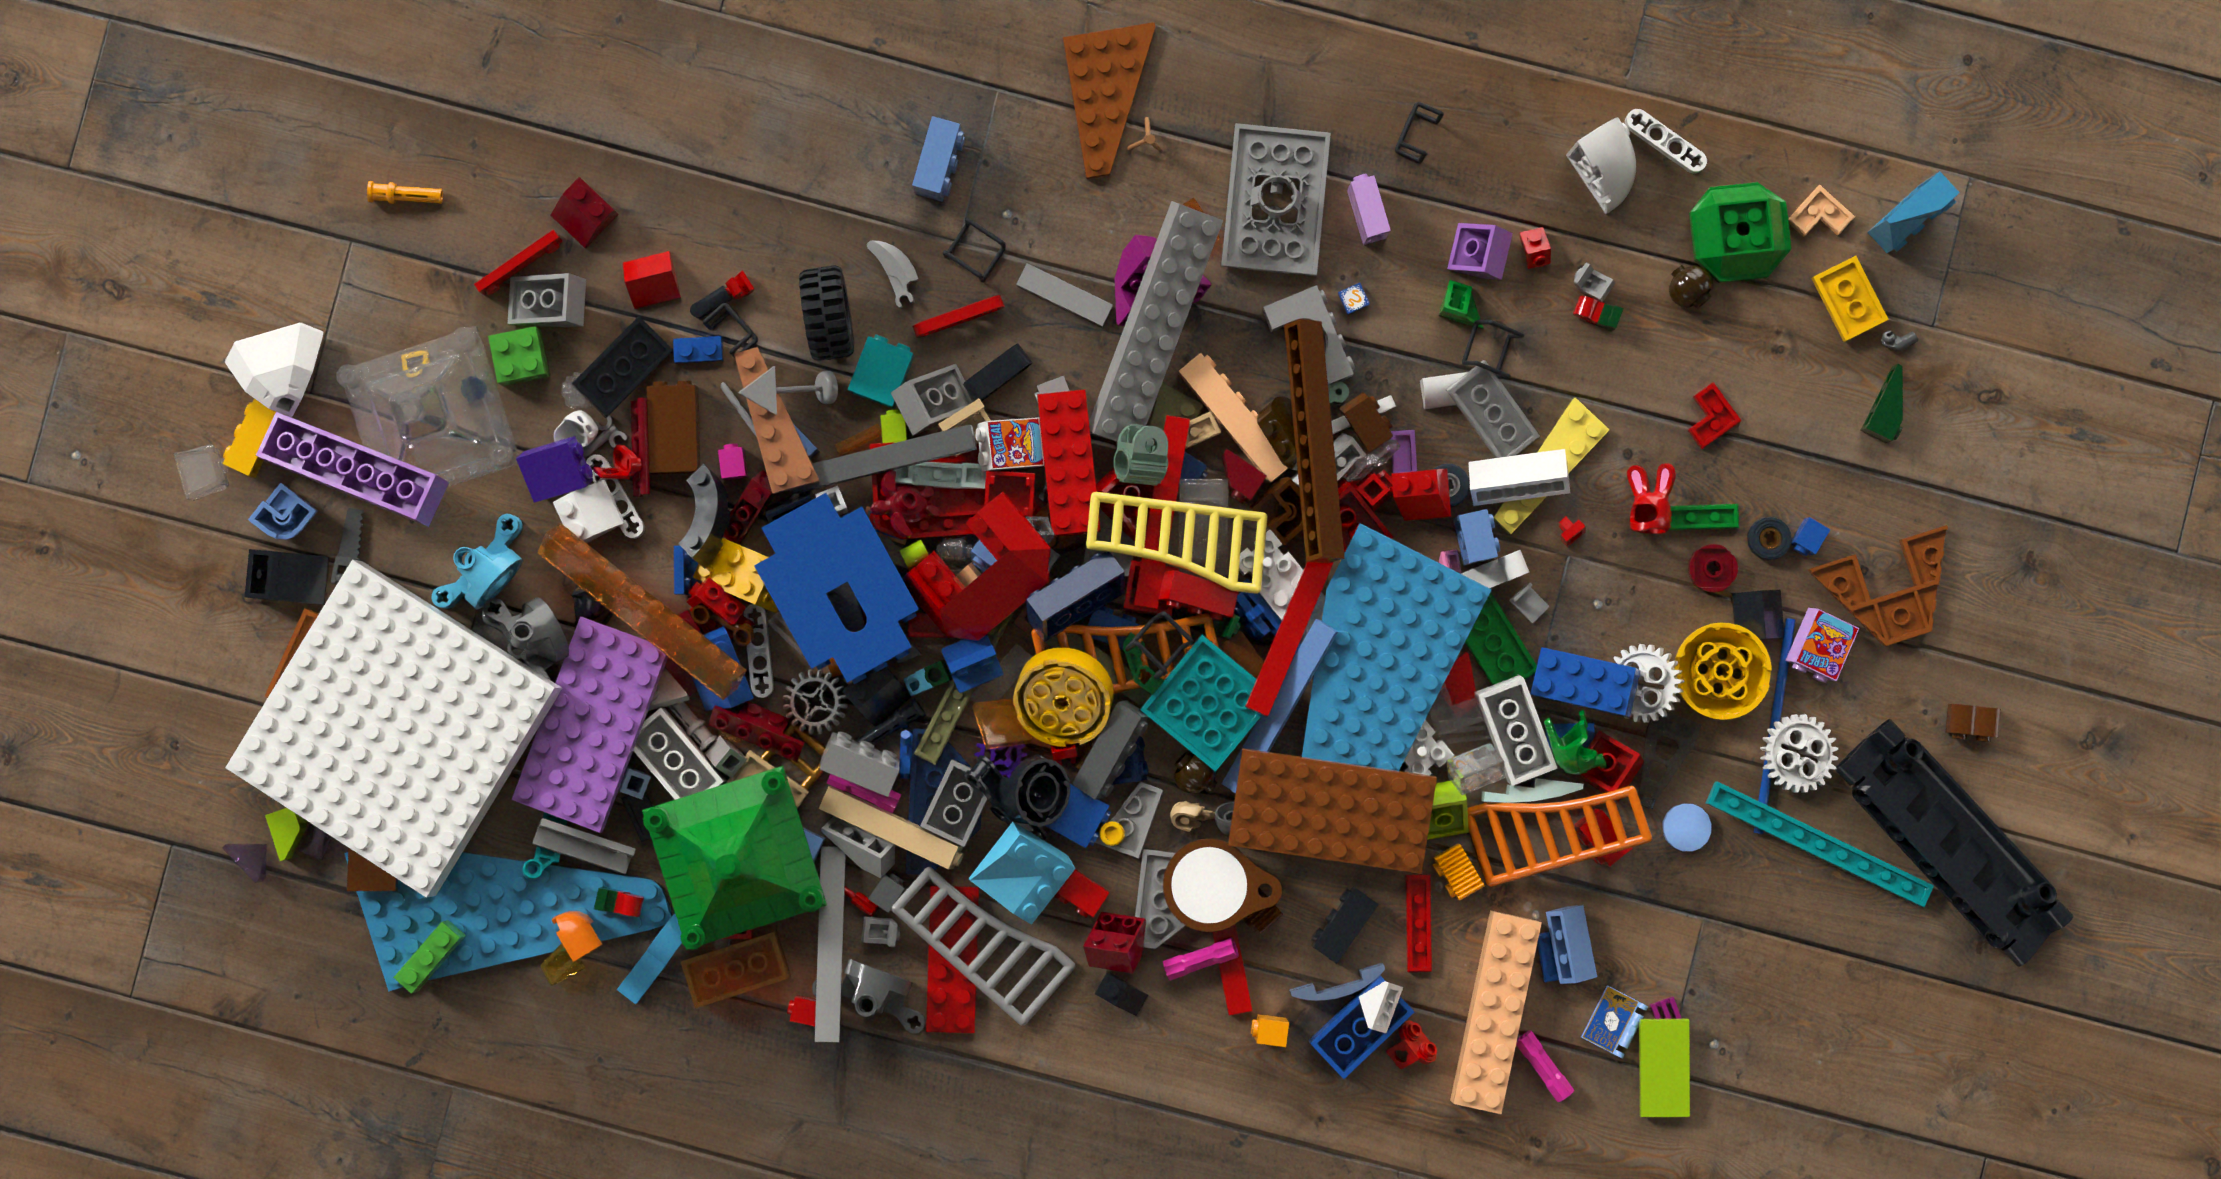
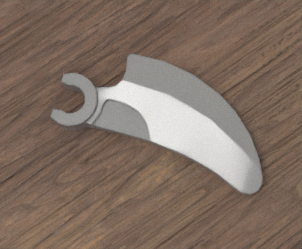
M869 241L867 243L868 249L880 261L890 279L896 295V305L899 308H903L901 299L905 296L909 298L910 303H914V297L909 293L908 285L918 281L919 278L911 261L893 245L881 241Z

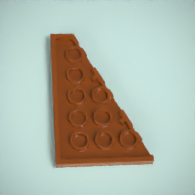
M1155 22L1063 37L1086 179L1109 176L1111 174L1155 31Z

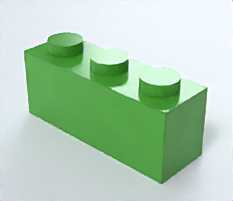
M449 920L442 921L393 978L411 994L418 992L466 935Z

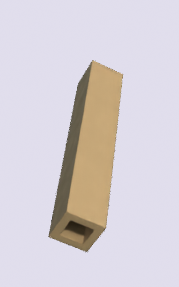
M828 786L820 804V810L946 869H954L955 866H959L964 853L961 852L963 846L836 787Z

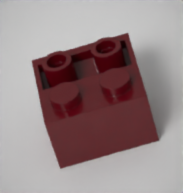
M1101 912L1083 945L1089 967L1133 974L1142 957L1146 919Z

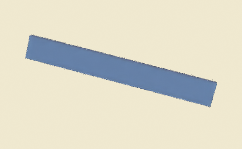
M1320 619L1314 621L1291 661L1268 717L1264 715L1260 717L1242 748L1270 752L1338 631ZM1242 749L1222 782L1225 787L1236 793Z

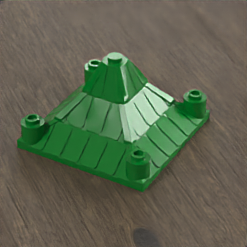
M784 766L642 810L644 815L643 823L646 829L649 830L681 930V942L686 947V950L697 949L706 943L797 914L814 912L821 907L827 906Z

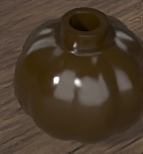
M1681 265L1671 273L1673 279L1669 285V294L1678 306L1690 308L1694 305L1698 309L1712 297L1709 292L1713 289V279L1705 268L1700 266L1685 268Z
M1186 751L1175 763L1177 767L1174 773L1175 782L1186 793L1197 794L1202 791L1209 793L1218 783L1215 780L1218 769L1215 772L1193 753L1190 754Z

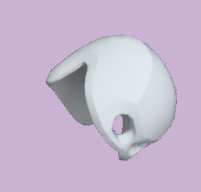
M578 410L567 415L554 431V441L576 436L577 441L581 443L582 447H585L595 439L599 429L589 414Z

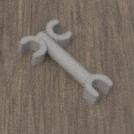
M610 415L607 417L608 423L605 426H601L599 422L595 421L598 429L603 432L588 446L583 448L584 458H587L607 440H609L613 448L617 445L615 443L616 437L621 436L625 441L629 440L625 433L616 428Z

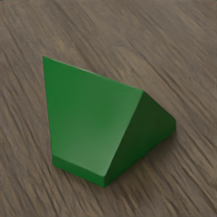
M1449 280L1438 316L1471 326L1474 325L1476 320H1481L1471 292L1472 286ZM1478 325V328L1484 329L1483 325Z

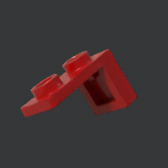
M710 577L701 583L696 582L690 588L688 593L691 596L686 601L693 608L703 603L731 626L737 622L746 609L741 602L725 592Z

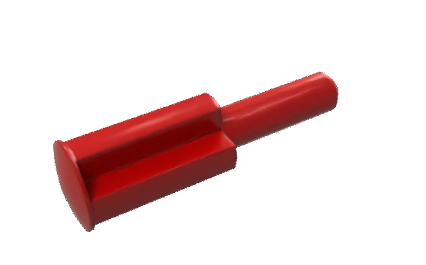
M845 886L844 894L852 899L851 903L872 917L879 906L862 893H855Z

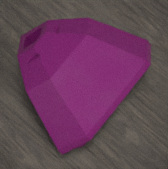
M1135 234L1122 251L1115 275L1116 322L1118 326H1125L1156 244L1157 238ZM1204 275L1201 278L1192 304L1199 301L1212 286Z

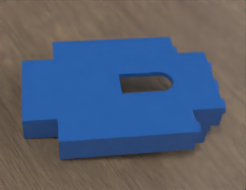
M824 493L762 527L776 554L759 562L754 567L811 669L817 667L820 670L831 664L829 659L833 657L846 682L848 683L852 680L853 684H856L866 678L865 673L874 669L877 672L888 666L887 660L893 657L899 660L910 654L907 649L912 646L898 621L902 619L905 623L917 616L915 611L919 610L863 507L840 518L827 493ZM846 582L849 583L867 617L865 627L858 632H851L844 627L826 594Z

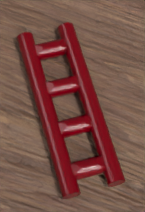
M637 398V401H630L632 452L641 459L642 466L640 472H636L633 476V497H643V495H650L647 398Z

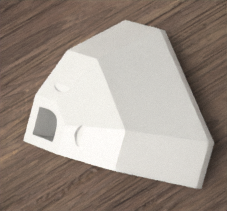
M297 323L235 341L225 360V364L246 393L268 409L292 417L302 400L313 373L323 331L303 323Z

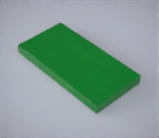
M1490 592L1465 644L1491 685L1518 675L1527 679L1535 674L1537 665Z

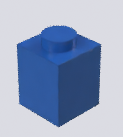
M1811 517L1805 518L1792 538L1791 544L1795 546L1794 551L1805 557L1807 555H1815L1830 529Z

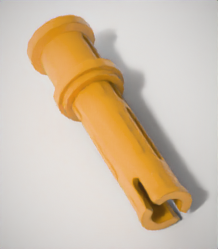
M369 181L367 200L371 203L374 200L388 201L389 204H394L397 201L442 204L443 189L397 186L394 182L375 184L374 181Z

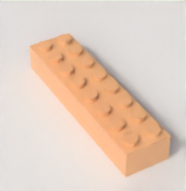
M1490 910L1450 1099L1453 1104L1502 1114L1542 922Z

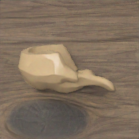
M1184 801L1178 802L1173 806L1170 817L1176 828L1190 832L1192 829L1200 827L1201 822L1197 820L1215 819V812L1204 810L1205 807L1200 806L1199 803Z

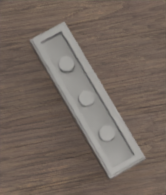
M1028 263L1016 286L1103 327L1113 307L1112 304Z

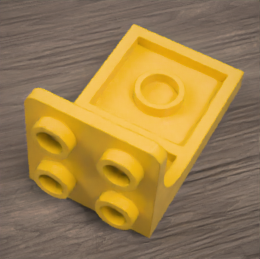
M722 538L721 543L723 545L716 557L706 569L698 564L693 578L703 582L710 577L725 592L776 613L778 608L754 565L769 557Z

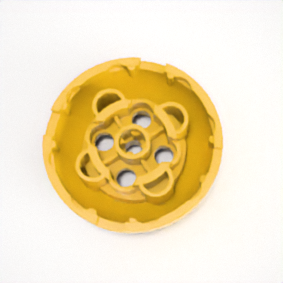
M1722 622L1703 626L1692 632L1677 651L1675 661H1678V664L1674 669L1682 670V673L1677 675V679L1684 680L1683 683L1678 684V688L1683 690V693L1679 694L1690 708L1703 716L1721 720L1741 717L1756 708L1769 689L1772 666L1767 649L1754 633L1740 625ZM1720 649H1724L1727 652V656L1723 660L1717 656ZM1700 664L1707 665L1708 670L1705 674H1701L1698 671ZM1717 667H1721L1723 669V674L1720 676H1718L1716 673V671H1718L1716 669ZM1736 668L1741 671L1739 679H1735L1732 676L1733 670ZM1715 683L1722 685V691L1718 694L1714 692L1713 685Z

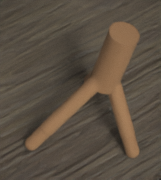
M1145 117L1146 135L1142 140L1129 145L1127 149L1132 150L1141 145L1150 144L1160 152L1162 148L1155 142V136L1150 131L1149 118Z

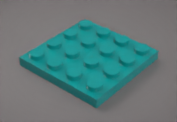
M1203 634L1140 709L1215 772L1262 716V714L1245 707L1256 678Z

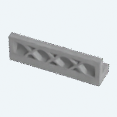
M544 818L540 820L532 845L623 875L626 874L630 860L636 850L635 848Z

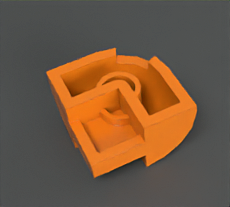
M568 911L552 918V922L554 924L557 923L560 929L556 934L573 962L603 945L591 926L594 921L587 914L580 911Z

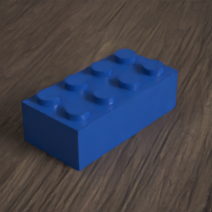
M1541 647L1530 694L1543 699L1630 718L1641 671L1635 667Z
M1379 976L1372 983L1364 987L1308 1040L1343 1079L1414 1013L1413 1009L1400 997L1387 1033L1368 1028L1359 996L1385 982L1382 976Z

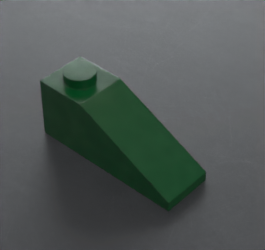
M1900 364L1891 367L1860 430L1884 443L1891 442L1893 439L1896 440L1903 428L1900 426L1903 421V366Z

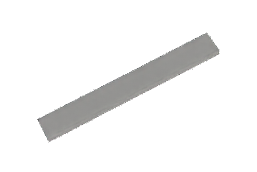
M821 846L820 883L827 906L819 908L815 1042L840 1043L846 854L839 847Z

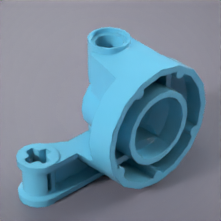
M511 514L500 516L496 524L495 538L486 549L483 546H479L476 549L462 547L456 550L453 560L462 576L455 583L434 589L431 598L437 607L453 608L465 595V600L477 610L482 608L488 599L495 598L506 587L523 562L520 556L508 548L522 531L523 524L520 518ZM507 521L512 522L513 530L507 529ZM467 553L464 564L462 563V556ZM442 593L448 594V602L442 601Z

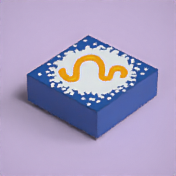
M1360 283L1338 292L1347 315L1370 305Z

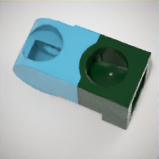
M940 660L916 671L903 680L910 696H914L949 682L953 677L946 661Z

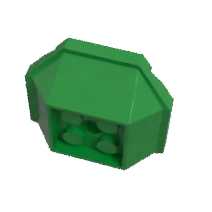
M1758 182L1709 187L1689 212L1694 261L1705 268L1718 283L1767 278L1792 249L1786 201ZM1737 225H1742L1745 227V236H1741L1737 233Z

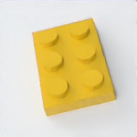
M1857 256L1811 278L1843 342L1889 320Z

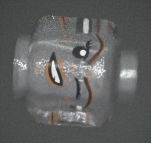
M964 535L944 536L942 540H938L937 554L946 565L964 566L967 558L971 559L972 544H968L967 538Z

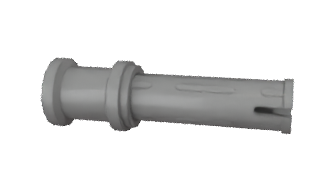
M685 702L668 706L687 728L686 734L692 736L700 745L701 752L711 747L718 737L717 735L713 736L708 730L704 720L698 719Z

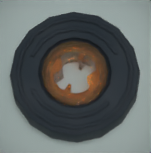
M1765 517L1754 522L1747 536L1748 546L1752 553L1764 560H1774L1783 556L1790 548L1792 541L1791 531L1782 520L1774 517ZM1771 532L1773 534L1772 538L1775 540V542L1769 543V545H1767V539L1764 538V535H1768Z

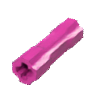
M830 774L827 784L854 794L891 813H894L902 795L891 790L887 797Z
M1231 937L1216 942L1211 946L1164 960L1163 965L1166 975L1171 981L1205 967L1238 958L1239 954L1235 941Z
M1530 1030L1517 1038L1516 1046L1539 1074L1555 1100L1561 1102L1570 1096L1575 1090L1552 1062L1534 1033Z

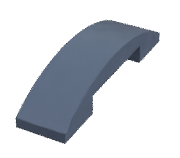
M1383 963L1361 968L1359 969L1361 979L1317 992L1313 983L1292 988L1289 991L1292 997L1318 1001L1344 997L1372 983L1382 974L1385 966Z

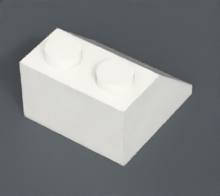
M605 480L575 490L553 502L573 546L587 544L625 523Z

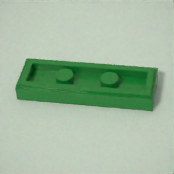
M1738 504L1671 506L1672 522L1669 530L1739 528Z

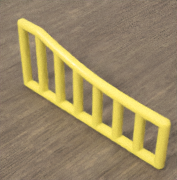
M1093 492L1090 499L1086 547L1089 550L1120 553L1164 562L1209 579L1231 591L1258 594L1262 586L1267 514L1264 512ZM1100 502L1114 504L1111 542L1096 541ZM1124 505L1138 507L1135 546L1121 544ZM1148 508L1162 510L1159 551L1144 548ZM1172 511L1186 513L1182 558L1168 554ZM1196 514L1210 516L1205 568L1192 562ZM1219 517L1234 518L1228 578L1215 573ZM1243 520L1257 521L1252 583L1238 582Z

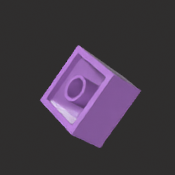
M1458 223L1447 269L1479 278L1502 280L1513 233L1496 225Z

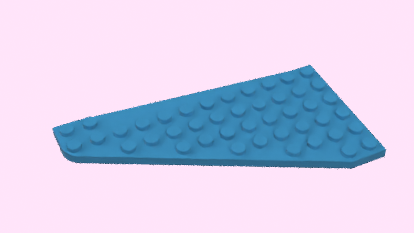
M347 852V853H344V854H345V857H346V860H347V864H348V852ZM462 852L436 896L426 898L400 880H398V891H356L388 991L403 987L393 977L442 921L449 920L466 937L429 980L564 950L565 948L556 934L560 930L557 923L554 924L552 922V918L568 911H580L587 914L594 921L591 926L600 941L648 931L666 925L671 919L672 913L664 889L652 879L551 864L543 870L538 878L528 879L522 872L526 861ZM533 866L528 867V872L535 874V868ZM607 887L644 897L640 917L594 910L598 888Z

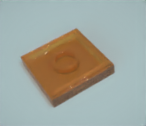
M1013 698L976 702L972 706L986 749L1029 744L1033 740L1032 735L1023 728L1017 718L1018 715L1015 705H1013Z

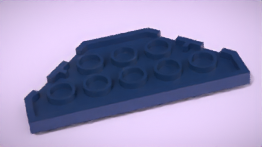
M913 729L908 821L919 826L927 813L951 760L972 768L949 742H947L936 765L914 755L926 729ZM982 813L970 838L981 829ZM907 850L905 874L920 875L927 867L936 870L940 866Z

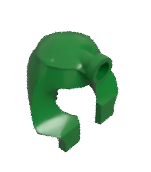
M1584 710L1579 711L1581 721L1575 724L1561 738L1558 737L1551 719L1548 718L1544 721L1556 763L1566 773L1574 775L1587 773L1596 767L1606 768L1603 753L1598 754L1596 750L1582 746L1588 739V721Z

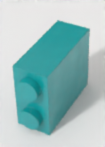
M876 334L874 338L868 336L847 390L852 394L894 409L896 402L891 392L904 384L915 355L910 352L911 348L900 343L897 346L888 343L889 339Z

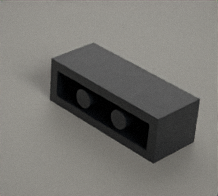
M1354 886L1351 890L1345 889L1339 898L1341 901L1339 907L1330 910L1325 918L1327 924L1323 929L1318 928L1311 938L1314 941L1311 946L1336 964L1379 905Z

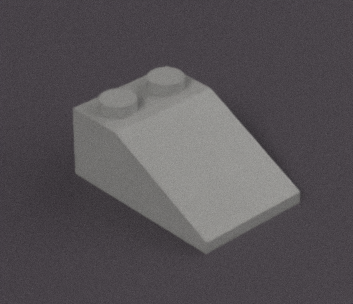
M570 273L510 277L507 324L542 327L583 326L586 279Z
M956 364L909 380L891 392L912 435L937 426L940 422L974 402V399L963 386L965 380Z

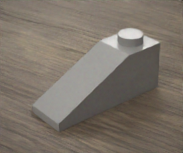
M835 816L821 828V832L861 869L879 878H882L895 864V844Z

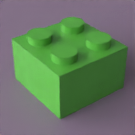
M536 326L488 336L498 384L507 386L550 377L542 333Z

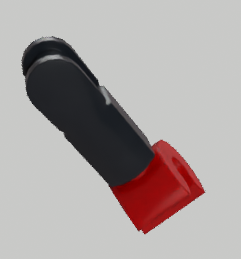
M742 270L725 283L727 288L721 286L705 296V298L697 301L691 306L690 312L698 319L704 318L721 304L731 301V296L734 299L748 296L754 291V287Z

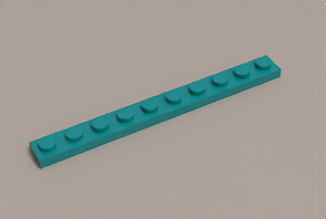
M1715 781L1705 802L1709 806L1920 907H1925L1934 885L1718 781Z

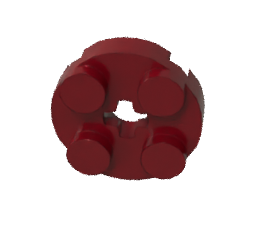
M1709 544L1693 552L1688 563V573L1695 587L1705 592H1720L1728 588L1736 579L1738 564L1734 555L1727 548L1718 544ZM1711 561L1714 562L1715 566H1719V571H1715L1714 575L1707 571V566L1711 564Z

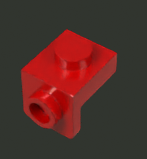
M1543 227L1520 232V241L1526 254L1528 269L1550 264L1551 247Z

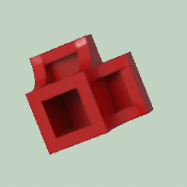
M1366 469L1351 482L1373 512L1393 495L1392 477L1384 469L1378 474H1372Z

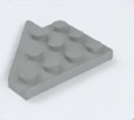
M1143 849L1135 917L1146 919L1143 944L1145 948L1156 949L1185 926L1170 911L1163 892L1164 874L1168 863L1175 855L1173 852Z

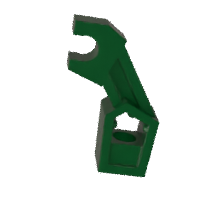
M1131 632L1123 641V651L1125 652L1133 681L1153 695L1164 680L1161 678L1154 679L1156 673L1147 665L1142 664L1140 658L1142 651L1137 646L1130 651L1125 650L1126 646L1135 636ZM1140 669H1145L1146 672L1152 674L1145 684L1138 679L1141 673Z

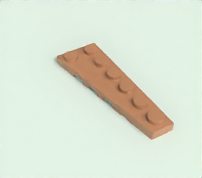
M758 347L734 353L743 388L768 371ZM780 393L776 394L777 415L746 398L772 494L819 482L818 475L801 442Z

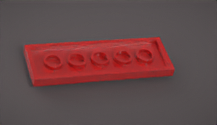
M1083 389L1037 394L1052 537L1087 534L1091 494L1097 491L1086 391ZM1100 518L1098 519L1097 533L1101 532Z
M930 886V899L940 889L938 886ZM953 886L970 901L979 906V887ZM949 895L942 900L929 916V931L932 934L958 905ZM966 910L940 941L951 950L978 918ZM978 934L958 955L968 966L977 957ZM929 945L926 1032L975 1033L976 986Z

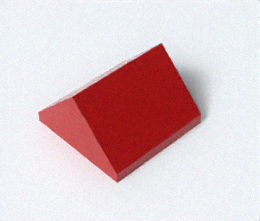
M670 251L623 262L624 281L634 309L681 298Z

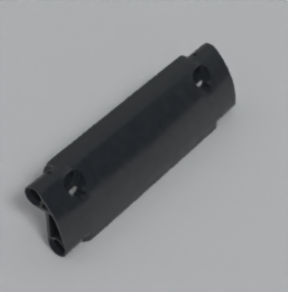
M1891 719L1886 720L1863 739L1836 766L1835 771L1849 786L1853 785L1852 796L1975 930L1991 946L1998 949L2002 948V951L2017 967L2024 965L2033 957L2052 932L2060 930L2070 923L2074 917L2073 914L2059 899H2056L2057 893L2054 886L1925 747L1915 739L1905 738L1906 735ZM1892 759L1897 767L1893 768L1889 761ZM2023 902L2030 908L2026 911L2023 908Z

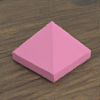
M1458 551L1441 552L1438 563L1461 573Z

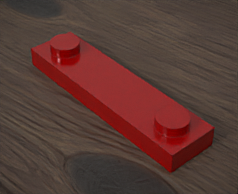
M555 230L550 231L474 284L475 287L483 295L495 293L500 289V284L542 255L555 252L563 240Z

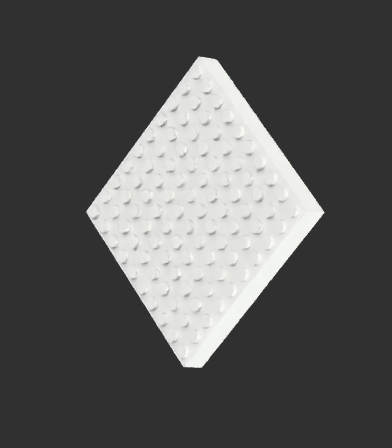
M352 560L225 768L426 898L437 895L563 688L363 561Z

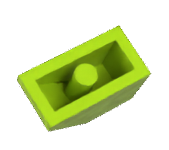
M284 808L265 815L280 861L292 858L307 828L305 824L307 820L290 809Z

